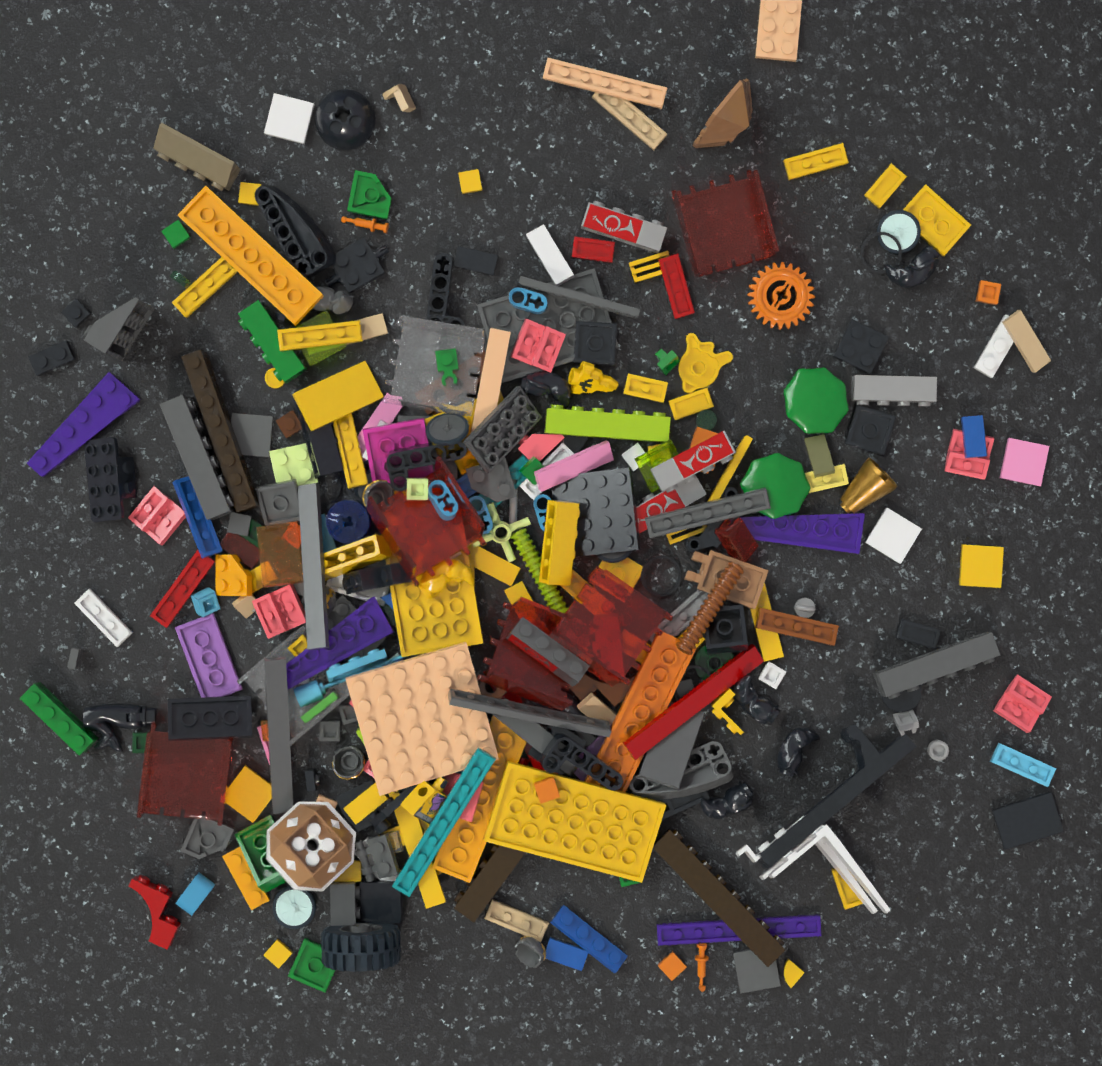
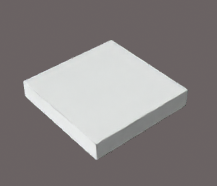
M274 93L264 134L305 144L314 103Z
M885 508L865 543L901 564L922 529L889 508Z

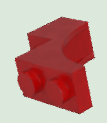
M135 876L132 878L129 887L143 897L152 916V931L149 942L167 950L171 946L181 925L174 916L163 915L173 892L169 891V888L163 884L156 885L151 883L150 879L146 876Z

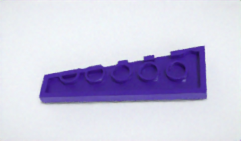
M108 372L32 456L27 464L41 477H45L65 461L67 457L74 454L88 440L94 438L96 434L108 427L111 422L123 415L141 399L111 372Z
M865 514L792 515L776 519L767 516L740 517L737 538L859 554Z
M375 596L328 631L329 648L308 650L306 648L286 664L288 689L394 632Z

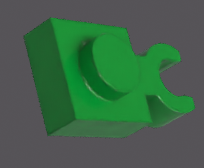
M456 348L435 351L438 373L444 372L441 379L443 386H446L447 378H453L454 385H457L458 379L453 371L459 370Z

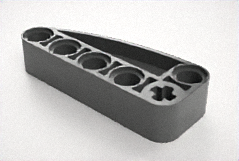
M712 741L692 750L679 790L641 778L639 775L634 776L629 785L633 795L652 800L672 799L701 793L728 783L732 780L734 773L722 745L719 742ZM717 751L718 754L713 756L712 752ZM694 759L701 760L698 765L691 764ZM721 768L728 769L725 774H719L718 772ZM639 784L645 785L642 790H635Z

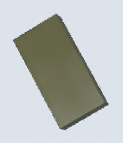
M825 435L805 438L804 443L814 477L834 474L835 468Z

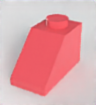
M532 434L530 437L525 435L518 442L520 445L518 450L528 460L534 456L539 461H542L565 437L562 434Z

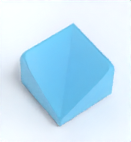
M209 587L191 595L195 611L201 617H205L220 609L216 592Z

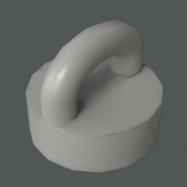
M800 598L794 606L796 614L803 618L811 617L816 610L814 602L809 598Z

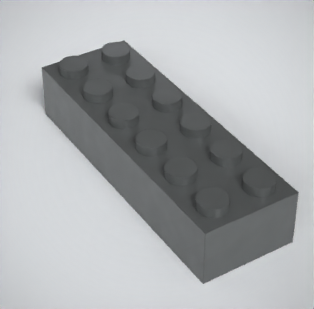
M180 395L161 403L160 407L206 520H215L235 512L236 509L227 490L228 486L224 475L222 476L219 470L221 467L217 456L214 457L211 451L214 448L212 441L209 437L205 436L203 431L206 430L202 418L199 419L196 414L198 407L195 400H191L188 396Z

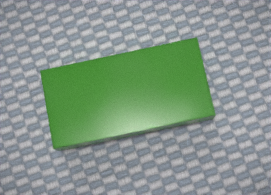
M333 691L300 718L304 723H307L339 698L338 693Z

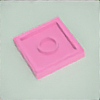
M1008 438L1000 478L1041 486L1049 446Z

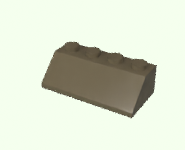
M163 123L159 125L153 147L158 152L157 156L167 162L169 159L176 162L175 166L185 172L187 169L193 171V176L202 181L208 179L212 182L211 186L220 191L223 189L229 191L241 170L235 162Z

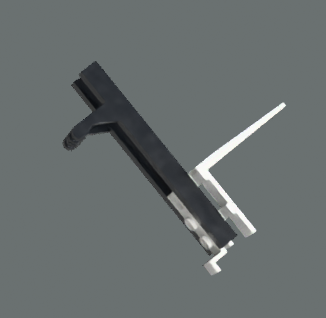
M853 724L842 729L840 736L844 743H850L853 746L858 770L787 829L782 828L775 833V839L770 843L768 841L763 843L758 848V853L754 854L748 845H744L736 852V855L740 856L745 852L753 863L758 861L764 869L769 868L759 876L761 880H764L768 876L770 878L776 877L815 844L872 914H875L878 910L860 885L884 913H888L890 911L889 907L827 824L825 826L822 824L916 748V745L907 734H904L901 737H897L883 750L878 752L864 733Z

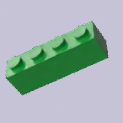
M259 300L238 313L241 318L238 322L245 331L248 329L253 335L250 337L256 348L261 347L264 352L261 354L268 365L272 363L276 369L273 373L279 381L283 380L285 383H288L307 370L294 350L280 351L277 332L280 329Z
M41 682L34 683L20 697L79 756L84 754L99 739L91 730L85 729L84 724Z

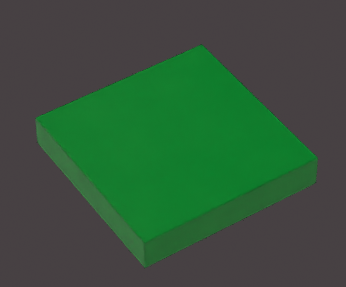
M304 938L288 977L326 993L335 970L326 968L322 963L321 944Z

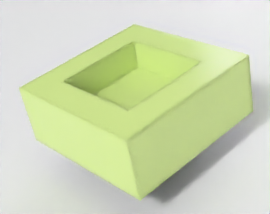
M407 478L406 499L428 500V478Z

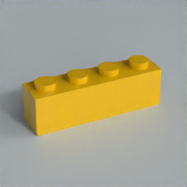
M548 500L539 576V582L564 586H570L573 578V559L575 558V539L578 535L577 520L580 515L579 503Z
M375 534L325 552V581L392 557L387 537Z

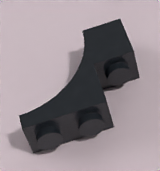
M413 560L343 574L342 585L344 590H346V595L416 581Z

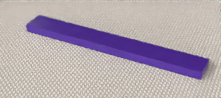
M820 914L756 918L758 922L762 919L770 927L768 932L772 936L777 934L780 939L821 936ZM723 920L657 924L658 946L742 941Z

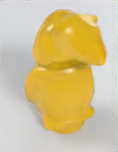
M447 559L431 566L420 579L421 584L418 587L425 597L429 599L435 593L443 590L451 580L456 582L464 580L468 584L473 585L474 578L471 569L460 560Z

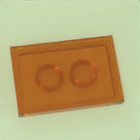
M298 522L256 527L263 587L268 588L302 583L303 567Z

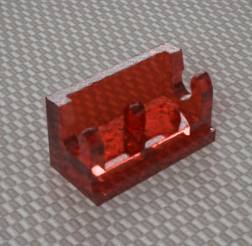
M737 518L731 526L728 525L732 520L726 519L714 532L730 557L747 562L757 549L758 544L742 519Z

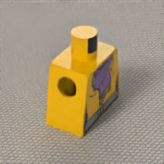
M443 777L437 778L433 784L423 781L413 789L400 805L414 817L430 824L447 798L443 790L449 782Z

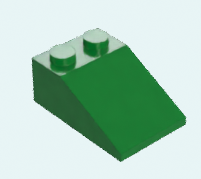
M272 815L234 834L257 886L265 893L286 882L266 859L267 829L275 823Z

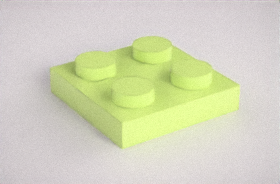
M306 443L269 451L276 483L296 479L298 486L319 483L318 478L315 479Z

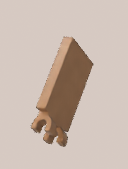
M712 550L709 551L708 556L697 551L693 553L691 560L702 563L699 574L688 570L685 580L698 583L697 590L711 594L710 590L715 588L714 584L718 583L717 579L721 578L720 574L725 572L724 568L728 567L727 563L734 562L742 567L744 573L740 574L741 578L739 580H736L737 584L733 585L734 589L730 590L729 596H726L727 600L739 605L743 604V606L754 610L756 609L768 570Z

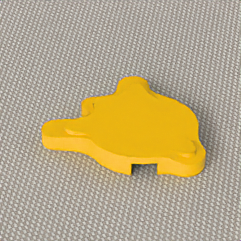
M689 333L686 336L687 348L678 366L679 375L682 380V389L686 393H692L697 389L711 385L717 378L720 368L733 360L731 352L725 351L715 354L713 352V342H700L696 334Z

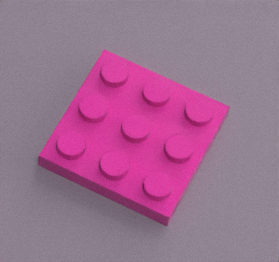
M424 418L362 429L372 482L385 480L390 483L386 462L387 454L390 451L428 443ZM413 452L410 458L413 461H419L422 458V454ZM393 456L390 459L393 465H398L402 461L399 456ZM433 465L407 469L409 478L435 479ZM397 476L394 479L397 485H402L406 481L403 476Z

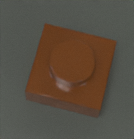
M294 410L276 420L286 438L302 430L299 418Z

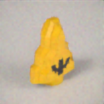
M582 361L578 368H572L568 377V383L571 384V393L579 395L583 392H611L616 390L619 385L611 376L604 375L602 370L594 368V364Z

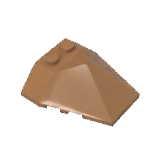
M747 78L739 80L715 109L705 124L706 128L702 129L700 135L695 139L693 147L724 146L728 141L732 143L740 132L747 129L752 118L750 81Z

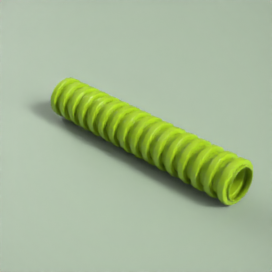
M523 528L513 533L510 537L514 539L513 543L517 545L516 549L520 550L521 553L519 555L523 556V562L526 561L527 564L525 566L529 567V573L533 574L531 577L535 578V584L539 586L537 587L538 590L541 589L542 592L540 594L544 595V601L548 602L546 605L547 607L550 606V612L554 614L553 618H556V623L560 624L570 619L572 613L568 612L570 610L569 607L566 608V602L562 601L563 596L559 595L560 591H557V585L539 582L541 556H538L539 552L535 550L536 546L532 545L533 540L529 539L530 535L526 534L527 529Z

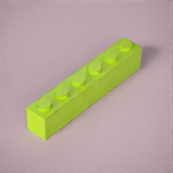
M551 405V408L546 409L544 434L667 443L669 442L671 417H665L666 413L653 412V416L645 415L644 411H633V414H625V410L613 409L612 413L604 412V408H592V411H584V407L572 406L571 410L563 409V405Z

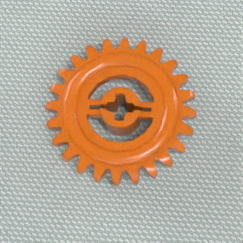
M781 262L778 268L776 263H773L772 269L768 266L764 267L766 273L760 270L757 272L760 278H752L756 285H749V288L754 290V292L747 294V296L753 298L748 304L755 305L751 312H759L756 319L763 317V325L770 321V328H773L777 323L778 329L781 330L785 323L786 328L789 329L791 322L795 326L798 325L797 318L801 321L805 320L803 313L810 314L807 307H813L814 304L809 299H814L815 295L809 294V292L814 290V287L808 286L811 279H804L806 272L799 274L800 267L792 270V263L785 268L784 262ZM776 281H785L783 286L777 287L771 293L772 304L770 306L766 294L768 287ZM787 284H788L789 286H788L787 289L784 291V295H783V297H784L785 299H782L781 301H779V302L776 304V306L774 307L775 303H776L777 300H778V299H777V298H778V295H777V294H779L780 292H782V291L786 288V286H787ZM793 286L796 292L794 305L787 310H777L779 306L785 305L790 300L791 292L789 289Z

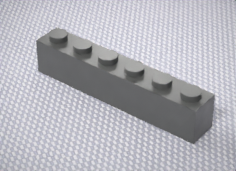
M984 632L879 670L873 674L881 696L892 699L900 696V692L904 690L912 692L919 689V685L923 683L931 685L938 682L940 677H953L957 675L956 671L975 669V664L994 662V657L1000 656L993 633Z

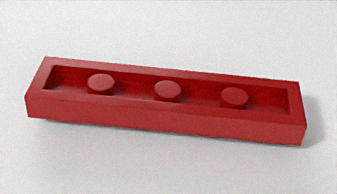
M197 550L150 617L168 628L212 568L215 560L211 557L202 559L199 550Z

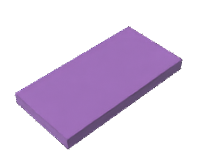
M215 613L175 627L201 698L224 697L243 689Z

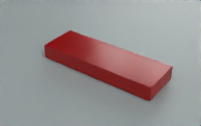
M678 253L658 259L674 319L695 313Z

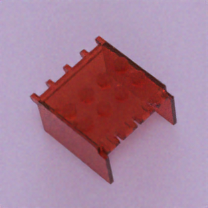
M747 170L748 178L736 182L733 174L729 175L730 183L715 187L714 181L710 180V189L695 192L693 185L689 186L691 194L682 196L681 190L671 191L695 278L712 274V265L715 266L716 272L733 268L731 260H734L736 267L752 263V254H754L755 261H760L773 257L778 253L779 247L758 170L753 172Z
M440 456L436 457L434 472L423 478H428V488L431 482L435 480H441L447 485L458 503V511L454 519L449 521L441 519L429 498L428 500H407L402 491L386 499L390 505L388 507L384 501L376 504L372 496L367 499V510L371 515L372 521L415 587L419 585L416 577L426 571L433 577L435 575L433 567L443 561L448 566L453 565L450 557L461 550L468 556L471 554L468 546L476 541H479L481 546L486 545L482 537L485 524ZM440 488L432 489V493L436 496L443 494ZM445 505L444 511L448 510L451 513L452 507L447 508Z
M597 566L587 577L589 578L588 582L594 586L592 587L585 583L576 597L582 604L574 600L565 613L571 620L569 621L567 618L562 617L555 630L548 636L590 666L587 670L611 687L620 681L629 685L631 681L625 677L631 666L639 670L641 666L635 662L642 649L648 653L651 652L652 648L646 643L653 633L661 636L663 631L658 628V625L663 618L671 621L673 616L608 570H602Z
M520 597L513 605L504 602L503 607L509 609L506 621L501 619L497 621L498 625L503 626V630L499 640L494 638L490 640L491 644L496 645V649L492 659L484 657L483 662L490 665L486 677L478 675L477 679L549 708L566 709L572 705L573 700L567 699V693L561 691V688L569 690L570 685L510 642L506 637L516 623L524 617L580 658V655L575 653L574 650L582 652L586 638L595 633L598 627L523 597Z
M152 722L151 730L146 736L137 818H141L145 813L160 815V809L164 807V815L180 817L181 809H185L184 817L201 819L202 811H205L206 820L218 821V826H222L226 808L234 738L168 741V732L155 731L156 723Z

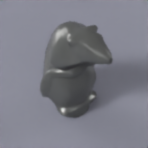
M326 286L315 287L324 297L312 309L319 312L332 310L335 314H343L351 309L353 305L352 295L349 296L348 293L341 290L336 293L334 289Z

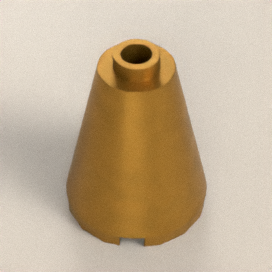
M870 457L864 462L840 498L842 501L840 505L847 513L852 511L855 514L898 487L893 479L878 467L879 465Z

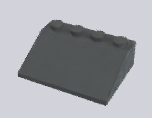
M135 297L97 320L93 325H89L84 333L86 336L84 341L103 353L123 361L155 308Z

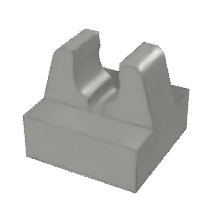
M913 709L893 714L894 722L901 736L905 734L904 731L908 730L916 733L917 728H919V721Z

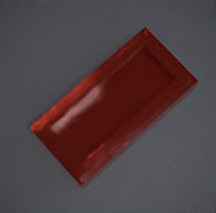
M227 533L220 543L222 549L231 555H237L241 562L251 569H254L265 553L238 534Z

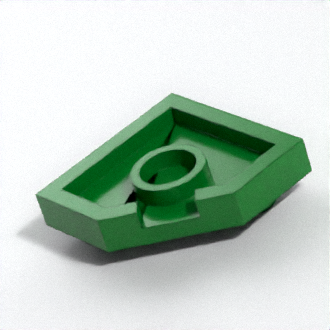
M355 170L347 211L388 220L392 202L390 195L375 174Z

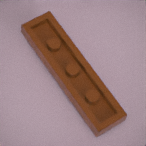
M759 608L755 624L757 629L835 646L839 628L838 625Z

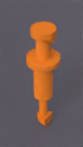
M345 216L341 218L342 223H346V221L352 222L355 226L369 228L371 232H374L375 229L383 230L384 233L388 232L389 223H377L375 218L372 221L361 218L351 219Z
M697 943L699 948V955L695 956V960L698 961L697 976L700 978L699 990L704 992L706 986L703 985V978L706 976V961L709 960V957L705 955L707 944Z

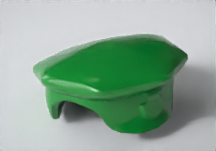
M827 368L798 369L795 376L784 389L787 417L804 433L833 432L848 412L846 386L844 382L834 376Z
M779 453L752 461L740 483L744 493L766 487L771 508L758 512L772 519L798 512L811 489L802 464Z

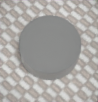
M933 740L929 743L927 752L932 759L941 761L948 756L949 747L941 740Z

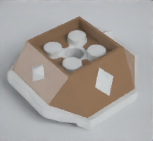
M297 802L267 829L266 859L294 890L322 892L354 862L356 832L329 802ZM308 840L316 842L317 848L315 851L308 849Z

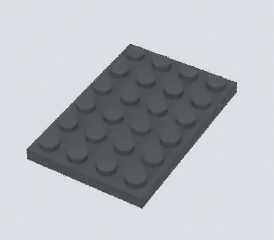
M595 268L574 274V278L559 285L562 288L604 299ZM531 289L527 290L540 293L547 299V309L542 314H534L514 308L509 302V295L477 305L487 339L490 328L511 332L501 384L525 377L533 372L544 371L510 357L525 319L566 334L553 366L554 368L573 362L576 321L611 323L608 311ZM515 293L512 300L515 303H521L524 300V296L521 293ZM527 296L528 300L525 306H529V302L535 304L536 309L544 305L541 303V299L533 302L530 301L531 296ZM616 339V348H618L619 345Z

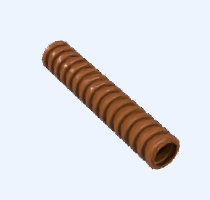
M734 562L727 563L728 567H725V572L720 574L721 578L717 579L718 583L714 584L715 588L710 590L711 594L707 595L708 599L703 601L704 605L700 606L701 610H697V616L693 617L694 620L690 621V626L686 628L687 631L683 632V637H680V642L676 643L677 648L683 653L692 655V649H695V645L699 644V638L701 639L703 637L702 634L706 633V628L710 626L709 623L713 622V617L717 615L716 612L720 611L719 607L723 606V601L727 600L726 596L730 595V590L734 589L733 585L737 584L736 580L741 578L740 574H743L744 570Z

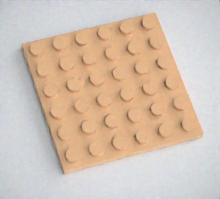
M466 642L345 678L380 796L420 784L423 781L427 782L462 771L478 747L496 757V760L499 759L486 712L449 705L448 693L450 689L481 695Z

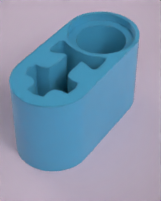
M520 287L512 289L509 293V302L514 308L534 314H542L547 309V299L540 293ZM515 293L523 294L524 300L521 303H515L512 300ZM527 296H531L530 301L533 302L541 299V303L544 305L536 309L535 304L529 302V306H525L528 300Z
M435 480L431 482L428 488V498L436 512L443 520L449 521L454 519L458 511V503L443 481ZM440 488L443 494L436 496L432 493V489ZM445 505L447 508L452 507L451 513L448 510L444 511Z
M541 494L534 499V508L540 528L544 531L543 523L545 522V517H540L539 513H545L547 508L544 510L539 509L537 501L540 498H546L547 500H551V498Z
M480 496L469 498L467 510L474 529L480 534L489 533L493 528V522L485 500ZM474 499H478L482 503V508L479 511H473L470 507ZM485 511L486 515H482V518L485 522L488 521L489 525L483 531L482 528H478L480 524L479 517L474 519L473 515H478Z
M199 872L175 904L192 916L213 889L215 883Z

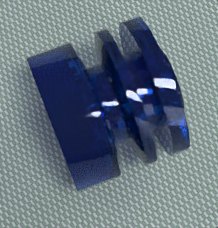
M343 500L336 503L329 510L326 517V527L329 534L335 540L342 543H353L364 539L369 534L372 527V517L369 510L361 503ZM351 516V522L353 523V525H348L347 527H345L344 525L346 522L343 521L344 518H349Z

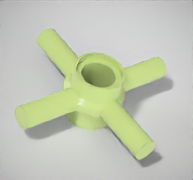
M489 503L487 508L493 522V528L489 533L472 539L473 547L493 540L501 543L508 562L514 561L516 558L509 543L510 536L513 531L531 525L529 518L526 517L508 524L500 520L494 503ZM504 527L506 529L505 536L497 537L495 535L496 529Z

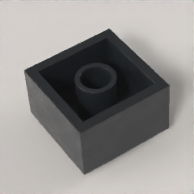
M743 604L719 607L720 611L716 612L717 615L713 617V622H710L709 628H706L705 642L707 655L748 650Z

